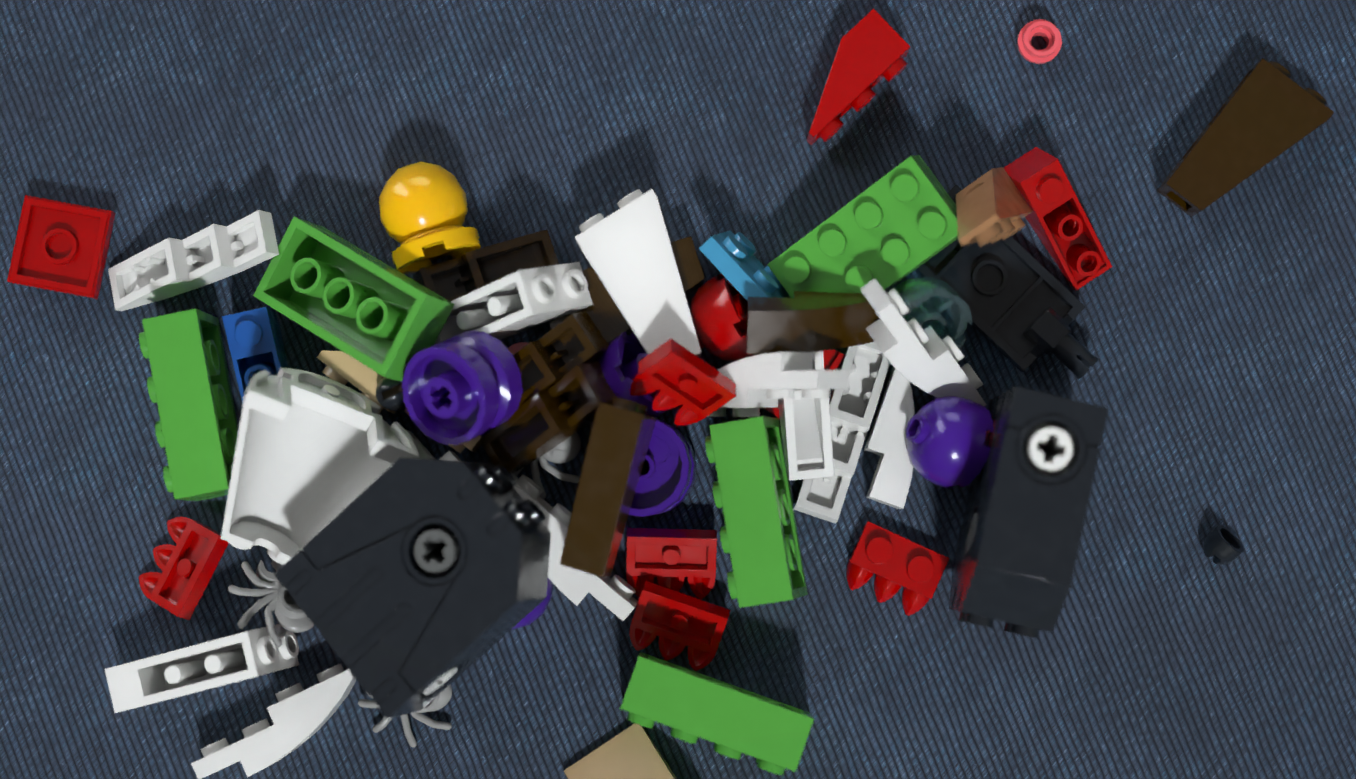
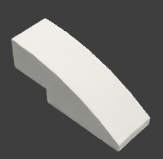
M823 351L812 352L813 370H824ZM794 389V398L778 399L788 479L792 481L834 476L829 398L801 399V389Z
M893 367L864 448L868 452L880 455L866 498L900 510L904 509L912 480L913 466L909 461L906 448V427L910 419L915 415L910 381Z

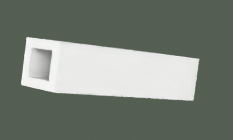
M640 189L635 190L617 203L620 209L604 218L602 213H599L579 226L582 233L577 235L575 240L647 355L672 338L699 357L701 356L700 345L658 198L653 189L644 194Z
M580 262L518 270L451 301L455 305L434 345L468 330L486 332L501 340L593 305Z
M277 624L274 627L282 641L280 647L275 646L267 632V628L263 627L106 668L104 670L114 712L118 713L298 666L297 655L299 645L297 638L293 632Z

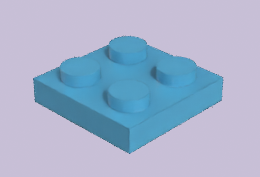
M729 230L713 235L699 248L747 301L748 297L787 298L789 296L768 265L764 267L753 255L757 250L742 233L737 232L734 235Z

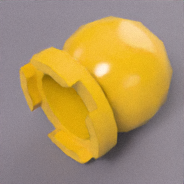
M417 162L397 169L386 181L379 196L380 220L388 235L401 244L391 255L393 263L399 272L403 274L416 273L420 268L432 265L431 260L450 254L452 259L461 257L465 252L481 248L477 229L462 226L468 212L466 193L452 173L440 165Z

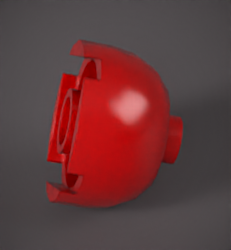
M722 273L704 283L692 298L690 314L700 349L705 347L714 357L724 361H738L758 355L747 354L748 301Z

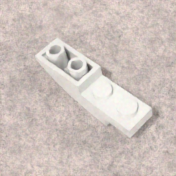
M874 279L860 289L880 317V319L868 326L866 330L883 355L897 371L911 383L937 398L945 396L960 397L977 402L983 406L986 405L976 390L983 383L969 363L962 367L959 366L957 362L963 359L964 356L949 335L941 340L931 325L923 330L915 318L906 322L902 316L908 313L909 309L894 288L885 293L877 280Z
M776 352L743 358L718 369L719 372L736 383V397L707 417H726V408H732L733 417H760V408L778 407V399L794 398V389H801V399L830 398V389H849L848 370H813L812 352Z
M512 474L517 482L514 489L524 501L529 499L540 508L546 518L542 523L551 532L548 578L576 606L589 592L618 618L624 621L638 603L632 597L635 593L633 587L616 574L612 578H602L560 565L572 513L559 503L554 507L540 497L543 490L526 475L522 474L520 478H517Z
M338 664L317 674L319 683L306 690H303L301 684L298 683L276 693L278 703L267 707L274 725L270 726L266 718L242 729L245 738L229 745L226 738H223L200 749L204 758L191 763L197 778L202 779L238 761L241 762L247 777L281 760L300 747L330 719L350 693L356 678L349 669L344 671L342 664Z

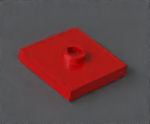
M25 195L7 282L98 299L116 213L104 209Z

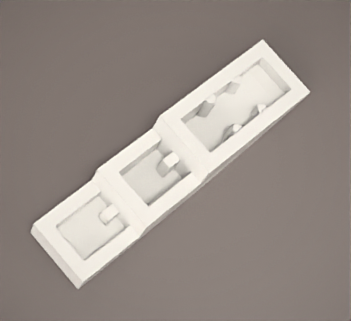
M258 210L228 226L212 224L183 240L169 237L109 268L108 272L115 310L124 311L209 285L279 255L271 213Z
M875 342L847 348L840 370H848L849 389H833L829 401L834 476L803 479L794 506L796 511L835 524L839 519L851 478L854 475L890 366V362Z

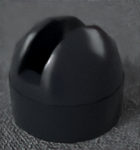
M386 377L379 381L376 387V398L382 407L390 411H401L406 408L403 391L387 399H384L382 395L383 392L402 384V382Z
M1222 525L1215 527L1207 535L1203 543L1204 554L1207 558L1214 556L1212 561L1217 565H1226L1234 561L1244 551L1242 543L1235 534Z

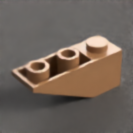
M1003 167L989 170L955 195L958 241L962 246L977 242L982 247L989 242L993 244L1000 239L1006 240L1026 226L1022 219L1033 211Z

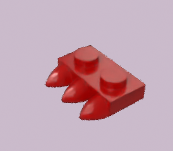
M670 338L638 362V373L631 382L630 395L641 396L657 391L652 402V410L663 411L679 406L675 414L674 424L682 426L703 420L735 398L736 383Z
M175 517L167 521V529L172 540L177 543L176 546L163 544L153 548L155 562L162 570V573L146 572L139 576V584L148 599L177 617L190 620L229 543L221 539L220 533L201 522L187 517Z
M866 521L848 561L846 569L847 583L849 589L853 591L865 585L873 574H876L874 592L879 603L889 600L901 587H904L902 605L905 615L909 616L920 611L929 599H932L950 558Z
M627 528L626 578L628 584L635 590L634 594L640 597L645 581L653 583L654 576H657L660 586L677 592L680 591L684 584L685 577H688L689 586L699 599H703L708 595L716 579L717 530Z
M645 581L630 625V640L635 650L639 651L649 646L658 635L659 650L666 661L678 656L687 645L688 660L693 670L697 671L707 666L713 660L731 610Z

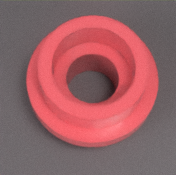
M1037 19L1030 21L1019 32L1017 38L1018 50L1023 58L1031 63L1044 64L1050 62L1061 49V33L1053 23L1047 20ZM1032 37H1043L1046 41V48L1041 50L1034 48L1031 43Z

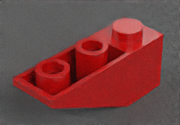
M874 8L841 38L807 137V142L810 145L819 138L824 142L828 141L844 125L840 118L851 108L856 112L860 111L876 95L872 88L883 78L891 82L908 65L904 58L907 56L910 46Z
M1035 147L1004 167L1033 211L1025 218L1075 291L1112 268L1058 158Z

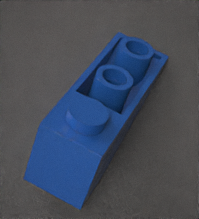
M270 306L222 316L242 404L246 388L255 374L267 370L271 373L270 375H277L280 368H287L285 348L276 310Z

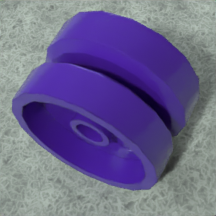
M468 330L416 353L406 365L402 389L404 403L412 421L426 436L441 444L459 445L480 436L485 431L495 428L510 419L520 403L522 381L514 356L500 340L486 332Z
M656 420L645 457L650 464V469L647 474H640L629 515L646 517L668 512L685 500L694 484L697 464L692 445L679 429L662 420Z

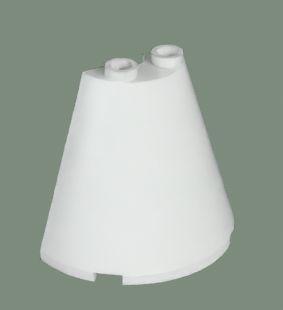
M280 368L277 375H270L271 373L267 370L260 371L253 376L246 388L221 532V539L226 540L238 549L247 550L255 545L267 548L269 557L283 565L300 550H303L302 548L399 458L418 459L419 457L415 443L399 422H393L390 426L383 420L382 416L378 415L381 407L372 400L330 378L292 368Z

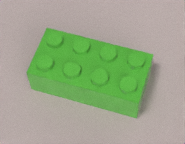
M913 155L767 265L791 298H793L794 291L862 293L860 289L874 279L877 280L886 292L958 239L956 204L921 156Z
M295 216L278 246L279 255L272 258L253 295L383 377L400 382L403 380L406 365L413 356L435 344L455 305L325 227Z
M198 309L142 319L144 332L139 333V344L144 358L150 361L152 376L147 378V388L151 401L158 405L160 421L155 423V432L160 447L166 449L168 465L163 468L166 488L169 493L173 492L175 500L201 501L226 496L229 491L239 429L219 320L217 317Z
M760 416L709 425L711 436H706L705 447L709 462L716 464L718 481H713L712 488L716 507L723 508L726 526L720 527V539L724 553H730L733 571L727 574L731 598H737L739 608L793 600L808 595L779 419Z
M643 652L638 657L620 708L629 712L627 720L651 729L655 722L671 727L670 735L677 739L696 744L698 737L714 742L713 751L737 760L740 759L741 753L756 758L755 762L758 763L757 767L782 776L785 768L796 772L814 721L812 715L805 710Z

